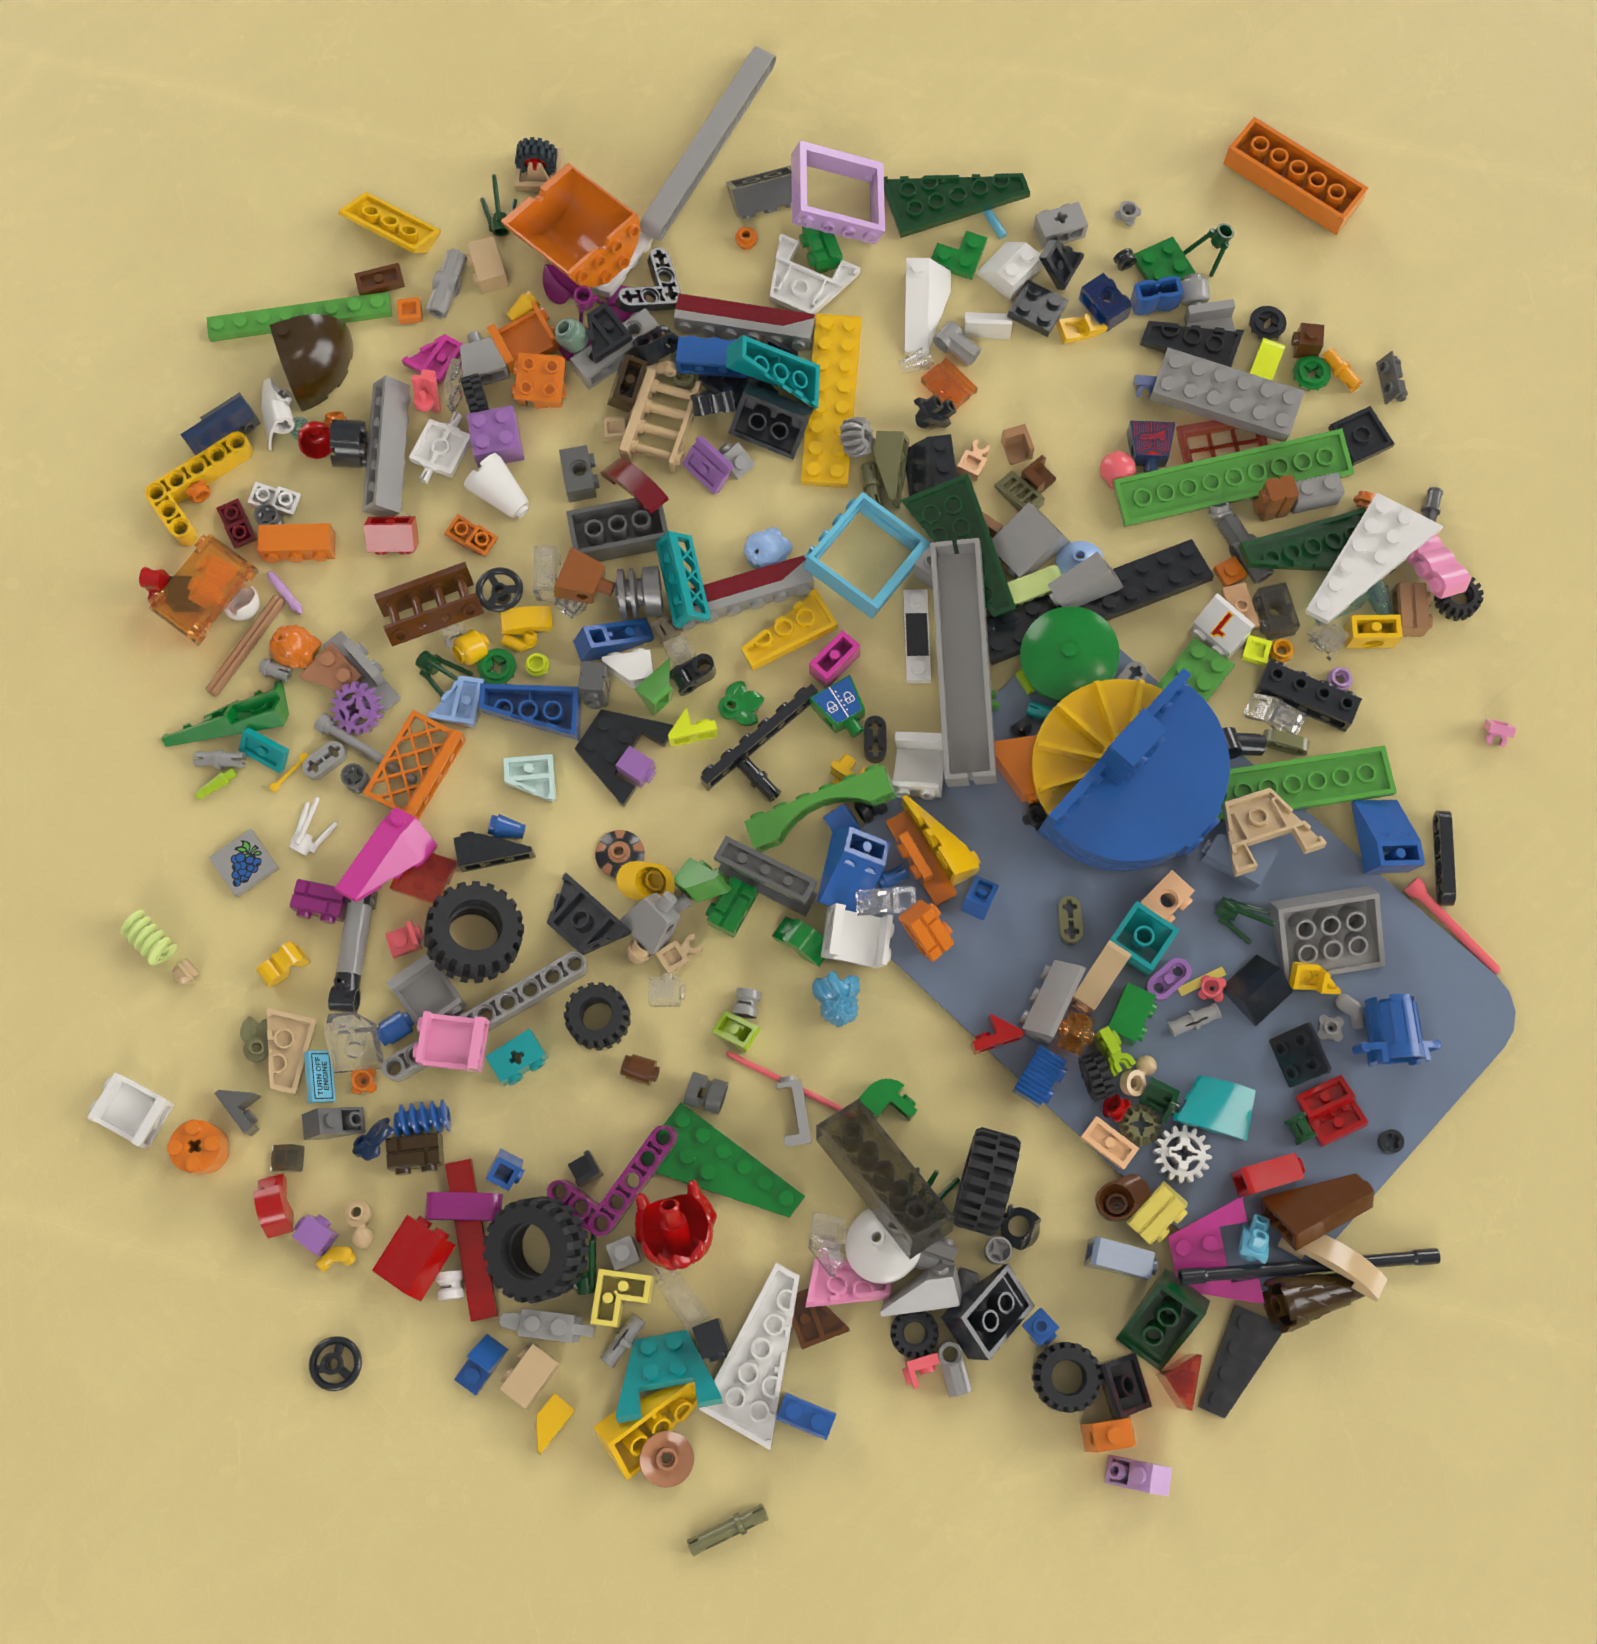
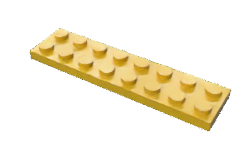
M816 313L812 362L820 365L818 408L813 410L805 430L801 485L848 488L850 457L847 453H844L839 435L841 434L840 426H842L843 421L854 417L862 316Z

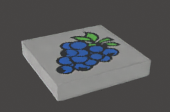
M251 829L209 857L237 898L279 870L277 864Z

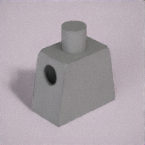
M478 331L469 333L467 335L469 343L460 346L463 377L478 373L482 386L509 379L510 376L506 364L492 338L482 339Z
M664 892L662 896L654 893L642 899L620 919L632 931L631 935L651 955L667 946L680 920V915L672 908L677 902V898L670 892Z

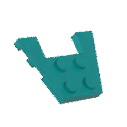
M687 1330L634 1339L616 1411L617 1423L642 1419L640 1392L695 1382L699 1408L723 1404L722 1396Z

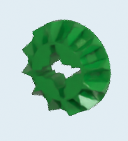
M1317 356L1301 358L1293 369L1294 380L1299 383V387L1303 386L1308 391L1312 389L1318 391L1322 387H1326L1331 378L1329 365L1325 360ZM1317 369L1315 377L1307 378L1308 372L1310 373Z
M500 648L489 650L488 655L478 662V673L487 684H507L511 678H514V673L517 669L513 655L507 650ZM494 660L499 666L504 665L501 667L502 674L497 673L496 670L491 671L494 669Z

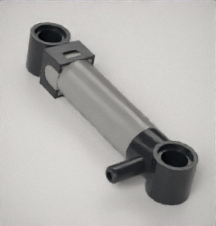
M377 891L356 903L345 897L347 909L334 986L331 987L329 993L328 1007L330 1011L357 1013L361 999L359 988L372 909H376Z

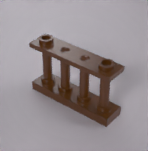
M466 562L374 594L383 617H390L391 623L383 626L392 647L484 614L477 594L469 595L467 587L473 586L474 582ZM458 591L460 598L446 603L444 596ZM436 600L437 607L423 611V603ZM413 608V616L400 619L399 612Z

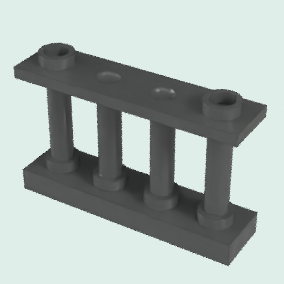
M725 836L714 856V860L721 863L718 870L727 878L734 877L756 888L759 894L805 917L817 897V894L813 892L817 880L728 836Z

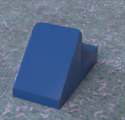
M976 875L962 903L961 910L984 920L999 885Z
M486 1334L467 1355L469 1359L454 1380L474 1395H478L509 1349L489 1334Z

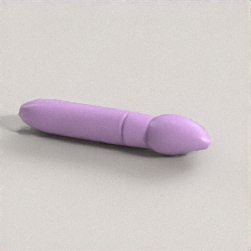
M268 571L267 576L272 585L289 604L290 609L301 615L303 609L300 602L294 598L274 572Z

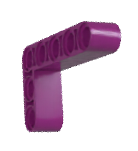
M670 1125L656 1127L601 1203H598L574 1183L565 1179L550 1183L547 1188V1196L551 1199L557 1198L562 1200L563 1206H571L575 1210L573 1215L575 1217L580 1216L583 1221L582 1226L596 1236L610 1234L633 1205L636 1195L643 1191L678 1141V1133ZM662 1130H667L670 1133V1141L666 1145L659 1141V1134ZM647 1151L652 1152L655 1157V1161L651 1166L646 1165L643 1160V1156ZM631 1173H635L639 1177V1184L635 1188L631 1187L628 1183V1177ZM560 1184L566 1188V1196L563 1199L559 1198L556 1194V1188ZM616 1194L623 1198L624 1203L621 1209L613 1206L612 1199ZM580 1200L584 1201L587 1205V1211L584 1215L579 1214L576 1209V1205ZM600 1216L607 1219L608 1226L605 1231L600 1230L597 1226V1220Z

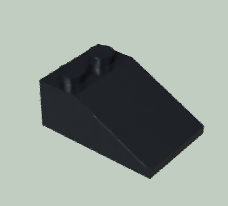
M1004 1264L962 1295L960 1306L948 1308L941 1316V1319L968 1359L990 1360L1035 1305L1010 1266Z

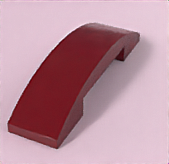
M618 458L600 472L613 485L617 483L635 497L638 505L650 514L669 500L668 496L649 476L626 459Z

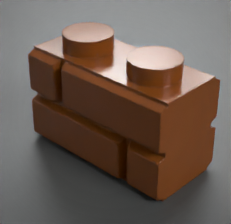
M1290 474L1281 476L1279 479L1272 478L1266 480L1262 490L1258 492V498L1253 501L1254 512L1256 515L1259 514L1262 522L1273 520L1274 517L1276 519L1287 517L1299 494L1294 477Z

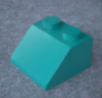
M1136 901L1110 941L1132 954L1126 963L1148 977L1180 929Z

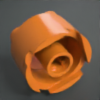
M191 1119L181 1124L173 1132L167 1144V1152L173 1164L180 1170L196 1175L211 1174L218 1171L227 1161L229 1156V1139L225 1131L220 1127L203 1120ZM198 1145H199L200 1148H201L200 1152H197V1151H198V1148H197Z

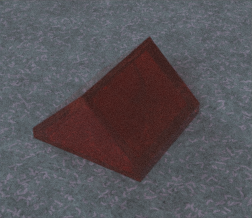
M1186 1354L1156 1374L1178 1409L1193 1410L1202 1355Z

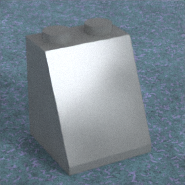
M1029 502L992 539L1000 562L1003 560L1008 565L1006 570L1015 579L1018 576L1023 577L1036 572L1070 543L1062 532L1038 508Z

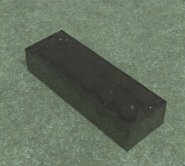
M857 1099L816 1125V1141L909 1260L953 1231L955 1216L860 1099Z

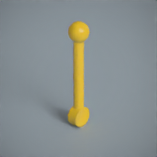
M307 753L300 754V760L277 782L269 785L272 792L278 791L279 786L303 764L309 755Z

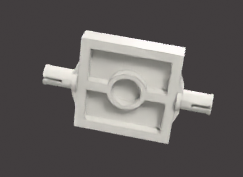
M453 412L449 423H440L429 418L409 456L410 462L424 468L419 477V481L428 484L433 473H440L450 478L454 477L471 444L470 434L457 428L463 418L460 413Z

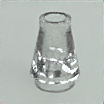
M921 347L903 360L898 361L903 374L929 370V367L934 365L928 347L925 349Z

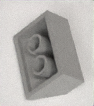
M1054 960L1051 966L1046 964L1040 977L1044 982L1040 989L1035 987L1029 1000L1033 1003L1030 1012L1025 1010L1018 1023L1023 1026L1022 1030L1026 1036L1046 1046L1050 1044L1086 970L1085 967Z

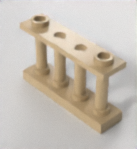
M647 368L619 448L621 458L631 462L633 454L639 453L669 461L670 473L675 474L677 466L681 467L684 459L682 451L695 417L690 396L702 392L701 382L696 381L693 391L661 383L658 380L657 370ZM660 392L690 400L687 410L682 411L654 403L652 400L654 393L658 394ZM653 412L683 420L679 432L647 424L645 421L647 414ZM648 433L675 440L676 442L672 452L639 444L640 434Z

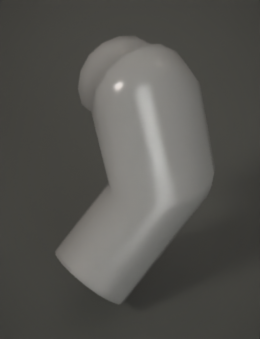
M1339 994L1335 999L1336 1006L1350 1016L1352 1028L1360 1029L1365 1027L1360 1002L1347 994Z

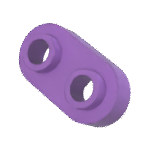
M1182 958L1170 960L1147 981L1145 990L1157 995L1154 1001L1167 999L1190 978L1192 972L1190 964ZM1173 969H1179L1181 971V976H1175L1173 974ZM1154 985H1160L1162 987V992H1156L1154 990Z

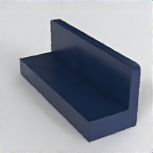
M239 396L180 435L196 456L254 419L255 416L247 403Z

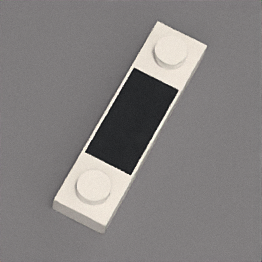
M927 589L903 590L906 684L931 683Z

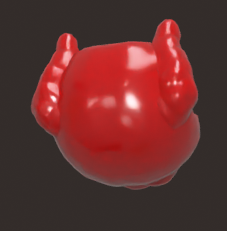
M695 1180L689 1181L687 1194L659 1199L652 1203L649 1202L645 1194L639 1193L636 1195L635 1239L642 1245L643 1253L650 1262L669 1271L684 1269L700 1261L707 1254L712 1244L713 1228L717 1214Z

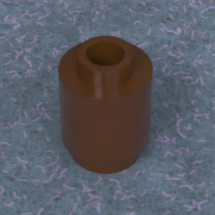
M635 1054L632 1056L626 1055L621 1066L620 1075L626 1076L628 1080L650 1086L652 1081H657L660 1067L657 1066L656 1060Z

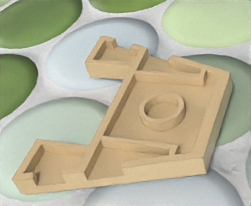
M1271 788L1227 801L1223 805L1231 863L1235 877L1255 871L1258 867L1248 846L1292 833L1303 854H1307L1324 848L1327 842L1322 836L1318 837L1310 830L1311 826L1305 820L1301 821L1292 813L1293 809Z

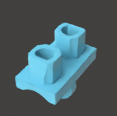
M1254 1214L1251 1222L1242 1223L1238 1253L1245 1261L1253 1262L1259 1260L1261 1263L1266 1264L1269 1253L1270 1229H1268L1270 1220L1268 1218Z

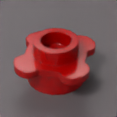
M1115 1094V1096L1105 1099L1102 1113L1106 1118L1111 1117L1115 1122H1120L1127 1109L1130 1108L1131 1102L1128 1099H1121L1118 1094Z

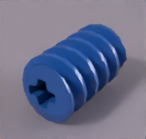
M441 1099L439 1107H436L433 1100L430 1101L428 1109H426L424 1102H420L418 1110L415 1109L413 1103H410L408 1111H405L403 1104H400L398 1112L394 1114V1130L397 1137L402 1136L403 1132L406 1136L412 1135L413 1131L416 1135L423 1134L424 1130L426 1133H433L434 1128L439 1133L443 1132L444 1127L447 1131H451L450 1111L444 1099Z

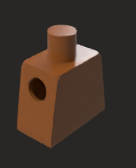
M571 547L555 583L554 593L556 598L593 604L598 592L612 596L615 582L604 579V564Z

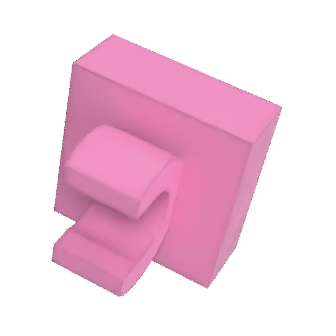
M1487 718L1483 726L1488 732L1485 741L1491 744L1495 736H1500L1499 745L1501 747L1506 745L1507 737L1514 738L1516 728L1511 723Z

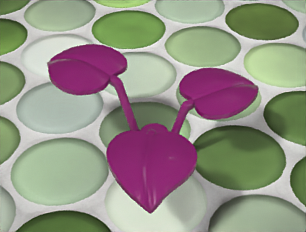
M545 264L542 279L546 296L556 304L566 303L569 297L574 299L579 309V322L583 324V312L591 309L594 302L600 305L604 302L597 295H592L589 287L576 284L555 266ZM620 285L611 298L605 297L607 305L621 322H625L635 313L624 312L616 305V299L620 290L630 288ZM589 337V342H588V344L586 345L585 348H587L588 346L591 345L590 337ZM560 345L559 351L566 361H570L575 353L568 352Z

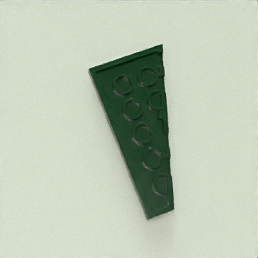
M1002 173L987 177H980V174H972V177H959V175H924L922 178L900 176V179L884 177V194L900 238L1030 197V190L1023 173Z
M1361 508L1241 542L1238 549L1247 568L1330 571L1366 512V509Z

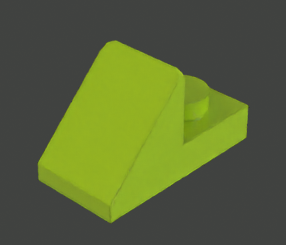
M725 1010L711 1032L735 1045L743 1053H746L761 1028Z

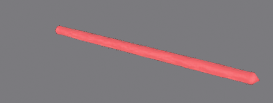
M731 1051L726 1052L727 1057L780 1083L781 1076ZM803 1087L805 1096L849 1118L854 1116L852 1111Z

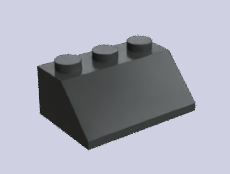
M791 166L726 182L734 211L742 219L752 218L755 216V213L761 211L772 213L777 211V207L784 205L786 208L792 207Z

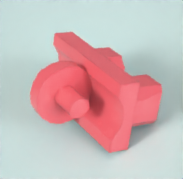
M423 369L420 375L413 374L411 381L414 391V406L418 411L428 412L433 410L435 413H440L441 403L435 371Z

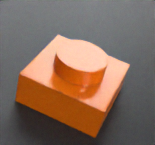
M420 297L397 300L400 325L423 322Z
M1236 556L1216 565L1213 569L1224 587L1235 585L1248 576Z

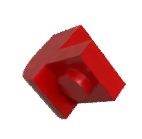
M284 1173L258 1180V1191H254V1203L260 1225L267 1238L293 1232L294 1212L287 1200V1179Z

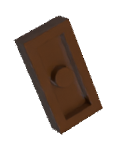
M399 263L354 273L360 296L383 293L405 287Z

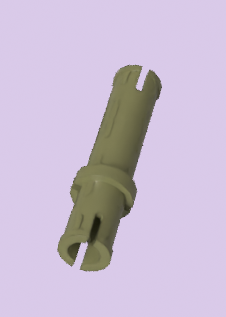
M761 1503L741 1514L737 1512L733 1514V1518L687 1539V1543L690 1544L688 1547L693 1557L738 1534L744 1535L752 1527L768 1521L769 1518L763 1504Z

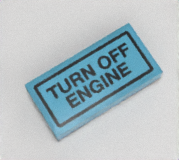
M332 1051L304 1052L308 1104L335 1102Z

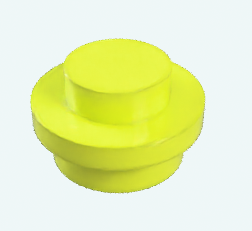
M540 653L530 655L525 662L526 671L533 677L544 676L550 667L547 657Z

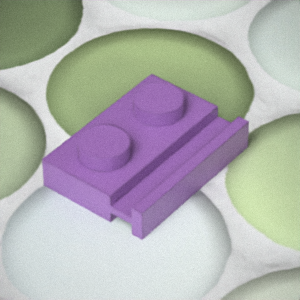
M703 436L696 438V443L692 445L682 462V465L713 494L720 492L729 477L730 471L735 467Z

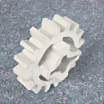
M1183 1125L1180 1131H1178L1176 1126L1171 1127V1134L1166 1130L1162 1132L1164 1140L1158 1138L1155 1141L1160 1148L1153 1150L1154 1154L1159 1155L1154 1164L1162 1165V1168L1159 1170L1160 1174L1166 1171L1169 1173L1167 1180L1170 1181L1177 1177L1178 1184H1181L1186 1177L1188 1183L1194 1181L1193 1175L1197 1178L1203 1176L1200 1169H1209L1205 1161L1212 1159L1211 1155L1206 1154V1150L1211 1148V1146L1203 1145L1202 1142L1206 1137L1203 1135L1198 1138L1196 1136V1128L1188 1132L1187 1125ZM1178 1137L1174 1147H1166L1171 1139ZM1190 1140L1196 1145L1198 1150L1194 1149L1190 1144ZM1181 1149H1183V1153L1187 1154L1189 1157H1186L1185 1159L1181 1160V1156L1177 1155V1153L1174 1152H1178ZM1167 1159H1170V1161L1175 1165L1174 1168H1172L1169 1165ZM1190 1162H1198L1193 1170L1187 1172Z

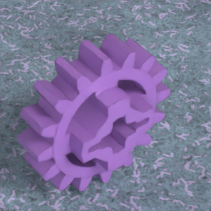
M356 681L351 682V685L349 683L342 685L343 690L335 691L338 698L331 699L335 707L331 708L330 711L336 712V716L332 720H339L341 722L338 726L339 729L347 727L346 732L348 734L355 731L356 735H361L363 732H371L372 727L379 726L376 719L384 717V715L379 713V710L385 707L378 703L382 696L374 695L376 688L368 689V683H361L359 685V682ZM355 692L351 699H346L349 694ZM363 718H368V720L365 723L359 724V722H362Z

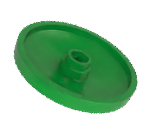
M1073 606L1056 608L1037 618L1026 631L1020 649L1022 670L1030 686L1043 697L1058 703L1073 691L1094 681L1113 679L1118 669L1120 657L1118 639L1110 624L1103 617L1089 609Z

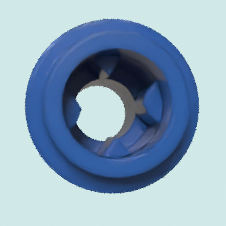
M498 814V816L492 815L488 834L496 838L523 839L526 825L501 814Z

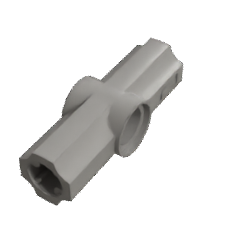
M447 250L441 270L437 271L434 275L432 283L433 292L426 308L427 313L434 318H446L453 297H457L460 292L461 275L467 261L466 255L460 250Z

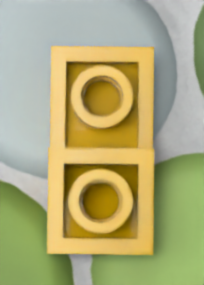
M551 606L515 607L499 613L501 634L524 635L527 630L551 632L553 628Z

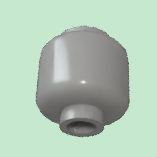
M1199 273L1189 274L1184 277V280L1181 281L1183 294L1180 303L1184 306L1207 303L1210 300L1209 280Z

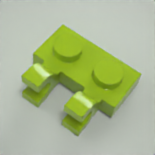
M1109 1026L1099 1030L1093 1037L1094 1044L1104 1056L1105 1062L1109 1065L1112 1078L1122 1071L1120 1064L1124 1066L1125 1070L1131 1069L1136 1064V1061L1130 1054L1121 1053L1119 1045L1122 1043L1120 1037L1115 1030L1111 1031Z

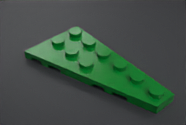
M680 1102L664 1123V1125H670L676 1129L678 1141L658 1168L656 1174L686 1184L691 1180H695L701 1189L788 1218L792 1216L805 1198L802 1193ZM662 1130L659 1134V1141L664 1145L669 1143L670 1133L667 1130ZM647 1151L643 1156L646 1165L651 1166L655 1161L654 1154L650 1151Z

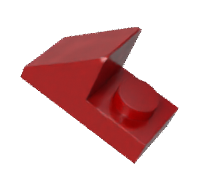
M989 1014L988 1020L993 1035H990L989 1032L975 1036V1041H972L970 1046L973 1054L976 1055L1021 1040L1025 1034L1022 1029L995 1015Z

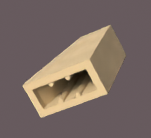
M1109 940L1074 993L1071 1000L1074 1003L1073 1007L1083 1014L1087 1012L1092 1014L1132 954Z

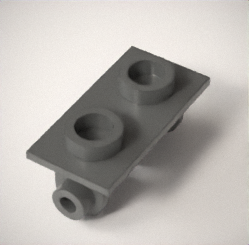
M1390 351L1376 362L1385 404H1388L1393 399H1397V402H1403L1407 399L1406 396L1408 395L1404 380H1399V378L1403 377L1401 360L1394 356L1393 351Z

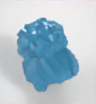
M830 971L824 978L815 979L812 984V991L814 997L821 1003V1016L824 1017V1020L836 1027H842L847 1023L853 1022L858 1016L857 1011L859 1010L857 1005L858 999L856 998L860 992L859 978L854 975H848L843 980H840L835 971Z

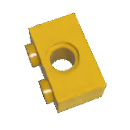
M1351 615L1344 625L1346 649L1395 648L1403 638L1401 615Z

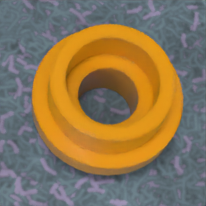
M1277 639L1272 642L1269 655L1274 661L1284 663L1292 658L1294 648L1290 641ZM1277 649H1282L1285 654H1279Z

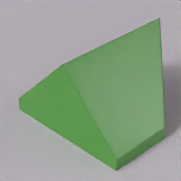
M670 658L634 689L653 716L672 700L673 688L669 685Z

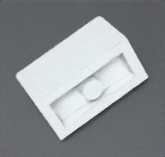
M965 312L964 336L968 338L1010 339L1012 321L1007 317V314Z

